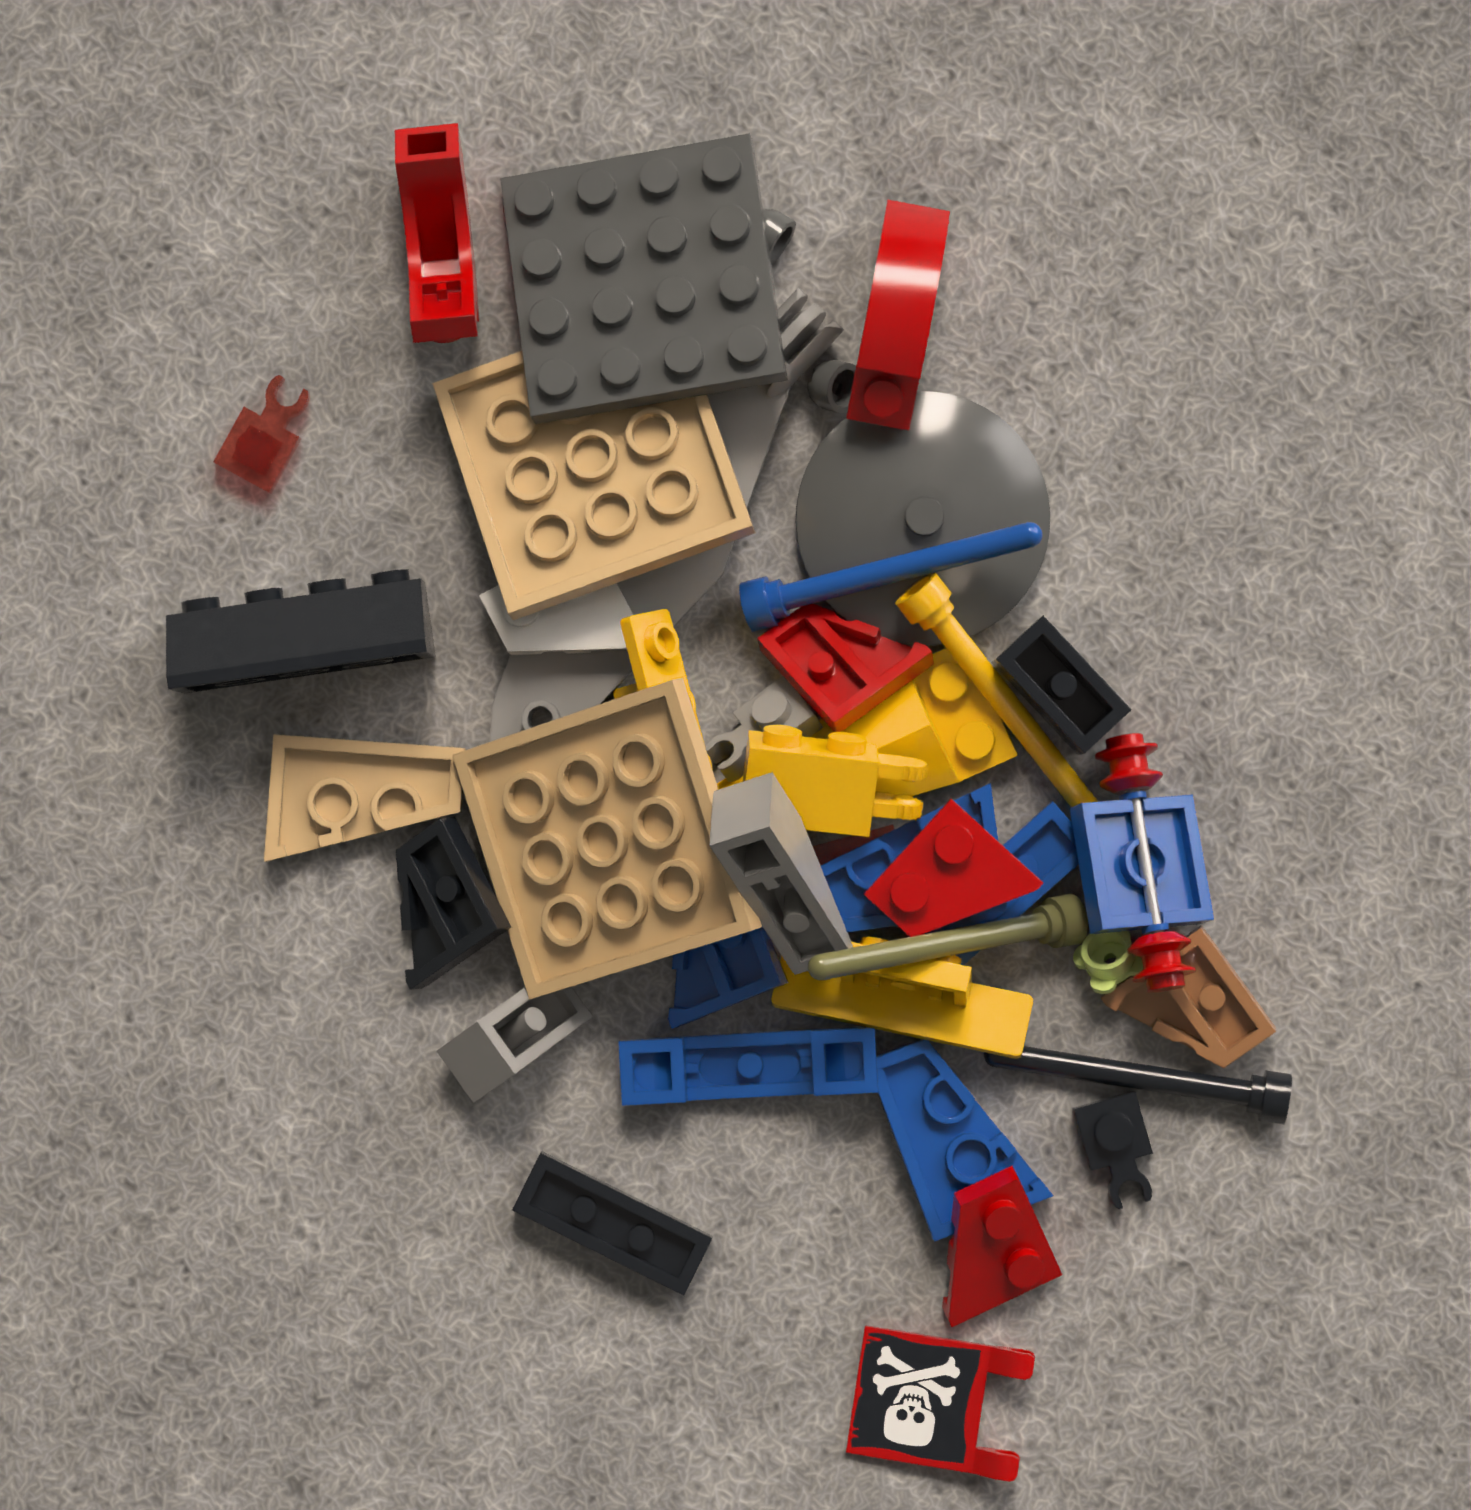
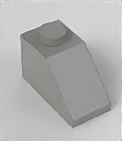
M524 987L438 1049L437 1053L474 1103L515 1075L593 1016L572 987L530 1000L526 987Z

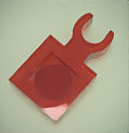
M280 375L275 376L268 384L265 394L266 407L262 414L259 415L243 407L213 461L220 467L269 494H272L301 441L299 436L286 430V427L291 419L304 412L310 401L309 391L303 388L298 401L294 405H280L277 400V392L285 381Z

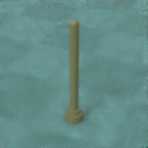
M1073 894L1044 899L1041 905L1035 907L1032 914L817 954L810 959L808 972L816 980H827L1035 939L1042 944H1048L1052 948L1077 945L1082 943L1087 936V913L1081 900Z

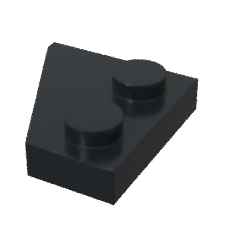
M455 817L439 818L396 849L398 881L403 890V899L400 904L402 931L411 930L414 969L405 970L406 983L410 990L422 989L511 928V925Z

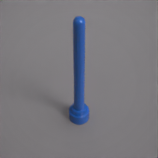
M1026 522L784 585L780 579L770 581L767 576L741 582L739 585L742 610L752 632L778 626L780 618L788 617L790 609L1033 548L1041 542L1042 530L1037 524Z

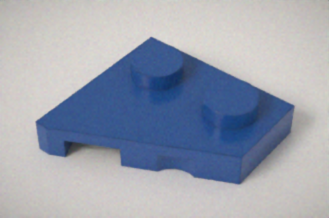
M763 926L673 955L672 969H676L674 1007L669 1008L668 1021L671 1029L677 1028L788 983L772 940Z

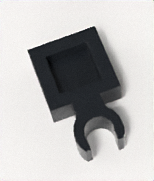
M1130 1091L1074 1107L1073 1112L1090 1170L1093 1171L1109 1166L1111 1178L1108 1183V1195L1112 1204L1117 1209H1123L1118 1191L1120 1186L1128 1180L1137 1181L1141 1186L1144 1201H1150L1152 1198L1151 1185L1146 1176L1137 1169L1135 1158L1153 1154L1136 1092Z

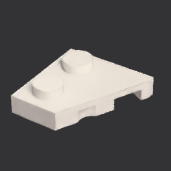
M617 583L516 620H512L507 612L499 585L479 595L500 638L511 655L542 654L543 652L559 651L569 654L591 653V651L627 650L620 621L622 618L633 615Z

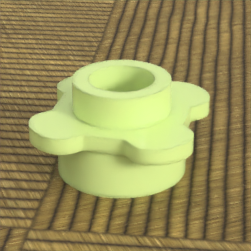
M1129 931L1089 934L1073 954L1075 966L1086 970L1091 977V988L1099 994L1113 992L1117 984L1125 981L1129 976L1137 975L1143 970L1142 958L1127 953V949L1132 945ZM1109 958H1116L1113 963H1105Z

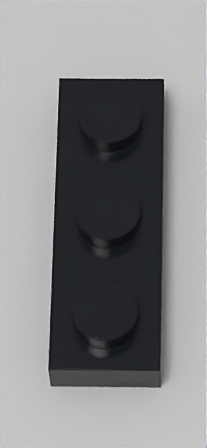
M543 1151L540 1152L512 1211L683 1296L713 1238L712 1235Z

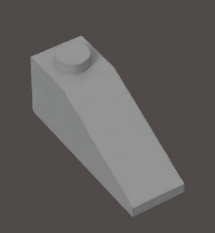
M773 772L714 791L709 846L746 902L759 917L761 925L794 975L808 971L810 959L817 954L854 948L801 816Z

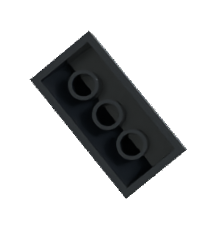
M409 569L371 574V586L347 589L346 579L341 578L308 583L309 595L284 598L282 588H269L244 593L246 604L221 607L219 597L181 602L182 613L166 615V678L168 689L187 694L434 658L436 654L425 582L421 578L410 580Z

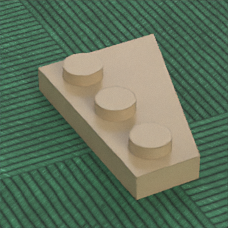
M273 734L264 862L462 812L463 788L452 755L465 751L466 748Z

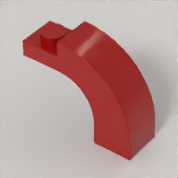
M458 123L396 129L395 167L407 247L410 326L413 343L430 341L451 343L460 338L478 336L477 322H479L477 279Z
M887 200L846 419L909 431L937 295L950 211Z

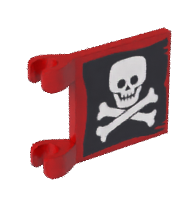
M865 1325L846 1453L972 1473L1001 1481H1014L1018 1475L1020 1461L1018 1453L996 1448L976 1447L987 1372L1016 1379H1030L1034 1369V1353L1024 1349L986 1345Z

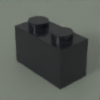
M1044 615L1037 619L991 662L1077 755L1085 754L1132 710Z

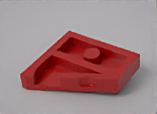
M815 604L799 607L788 617L781 620L778 626L770 628L757 638L760 651L834 732L845 730L934 665L932 651L926 645L915 641L913 646L910 647L882 637L878 627L859 620H843L834 611Z
M949 799L863 895L909 937L922 935L1034 892L1041 887L1043 882L954 800Z
M1013 1166L954 1193L951 1221L955 1231L949 1241L947 1254L950 1282L948 1297H943L942 1308L951 1327L957 1326L1063 1275Z

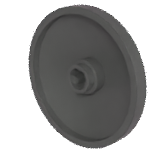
M918 391L909 431L844 418L828 433L811 457L801 481L796 504V535L804 567L809 578L1026 522L1037 524L1041 528L1043 536L1041 542L1033 548L936 572L952 592L949 598L950 602L954 605V609L951 612L966 633L972 637L988 629L1007 615L1024 597L1034 582L1047 550L1050 534V505L1046 484L1035 457L1024 440L1009 424L987 408L968 399L939 392ZM927 575L825 600L844 620H859L880 628L882 637L907 646H913L915 641L926 646L943 645L931 628L924 631L919 623L911 625L895 605L897 599L908 588Z

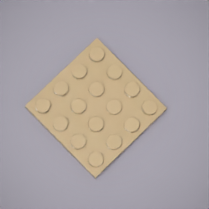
M522 351L432 383L507 612L512 620L756 533L708 395L535 424L530 416Z
M683 677L663 682L452 755L497 899L511 925V928L507 931L529 1000L762 927L759 917L746 902L709 846L713 793L719 789Z

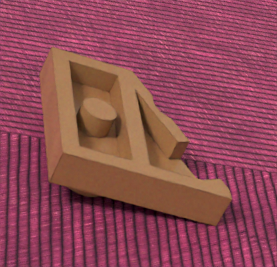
M1200 925L1186 935V937L1191 939V944L1180 951L1182 964L1196 968L1195 973L1184 976L1185 987L1164 992L1148 993L1146 982H1132V977L1134 976H1129L1125 981L1117 984L1113 992L1103 994L1101 1000L1116 1012L1119 1010L1150 1026L1152 1031L1173 1042H1180L1195 1050L1197 1055L1225 1068L1276 1032V1027L1204 927Z

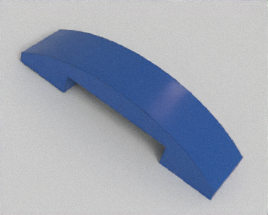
M875 1028L768 1031L650 1038L618 1042L622 1106L685 1103L692 1100L810 1094L822 1096L879 1092Z

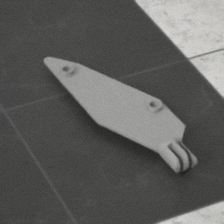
M799 287L778 308L780 330L802 309L808 299V295ZM813 304L804 310L781 334L788 381L708 394L746 507L749 505L791 387L844 331L836 321L828 323L794 360L788 364L787 361L815 333L826 317V312L817 304ZM735 540L618 582L617 584L633 615L667 609L670 612L674 627L722 577ZM600 650L591 651V653L569 654L559 651L528 655L510 654L492 705L489 742L532 728V717L539 709L547 708L551 712L553 720L602 704L633 671L628 651Z

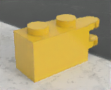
M767 725L764 727L763 732L751 730L748 732L742 782L773 772L801 816L806 830L869 837L872 817L917 820V818L922 816V800L904 794L875 792L877 778L906 782L926 780L929 764L922 761V759L909 756L903 757L900 755L878 753L877 745L866 744L867 739L854 733L832 732L828 734V739L804 737L801 730L791 726Z

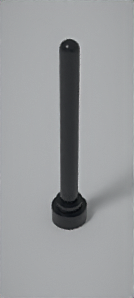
M1024 1046L1022 1056L1018 1059L984 1052L986 1063L992 1067L1246 1106L1247 1113L1258 1114V1121L1284 1125L1289 1109L1292 1074L1265 1070L1264 1076L1251 1075L1249 1081Z

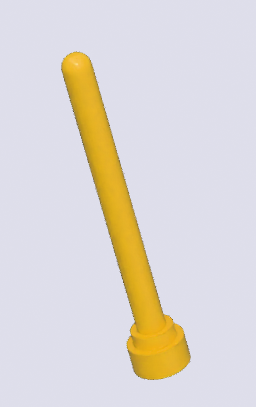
M936 572L928 574L908 588L897 599L895 605L911 625L919 623L924 631L931 628L1069 806L1074 807L1080 803L1099 802L951 612L954 609V605L949 600L952 592Z

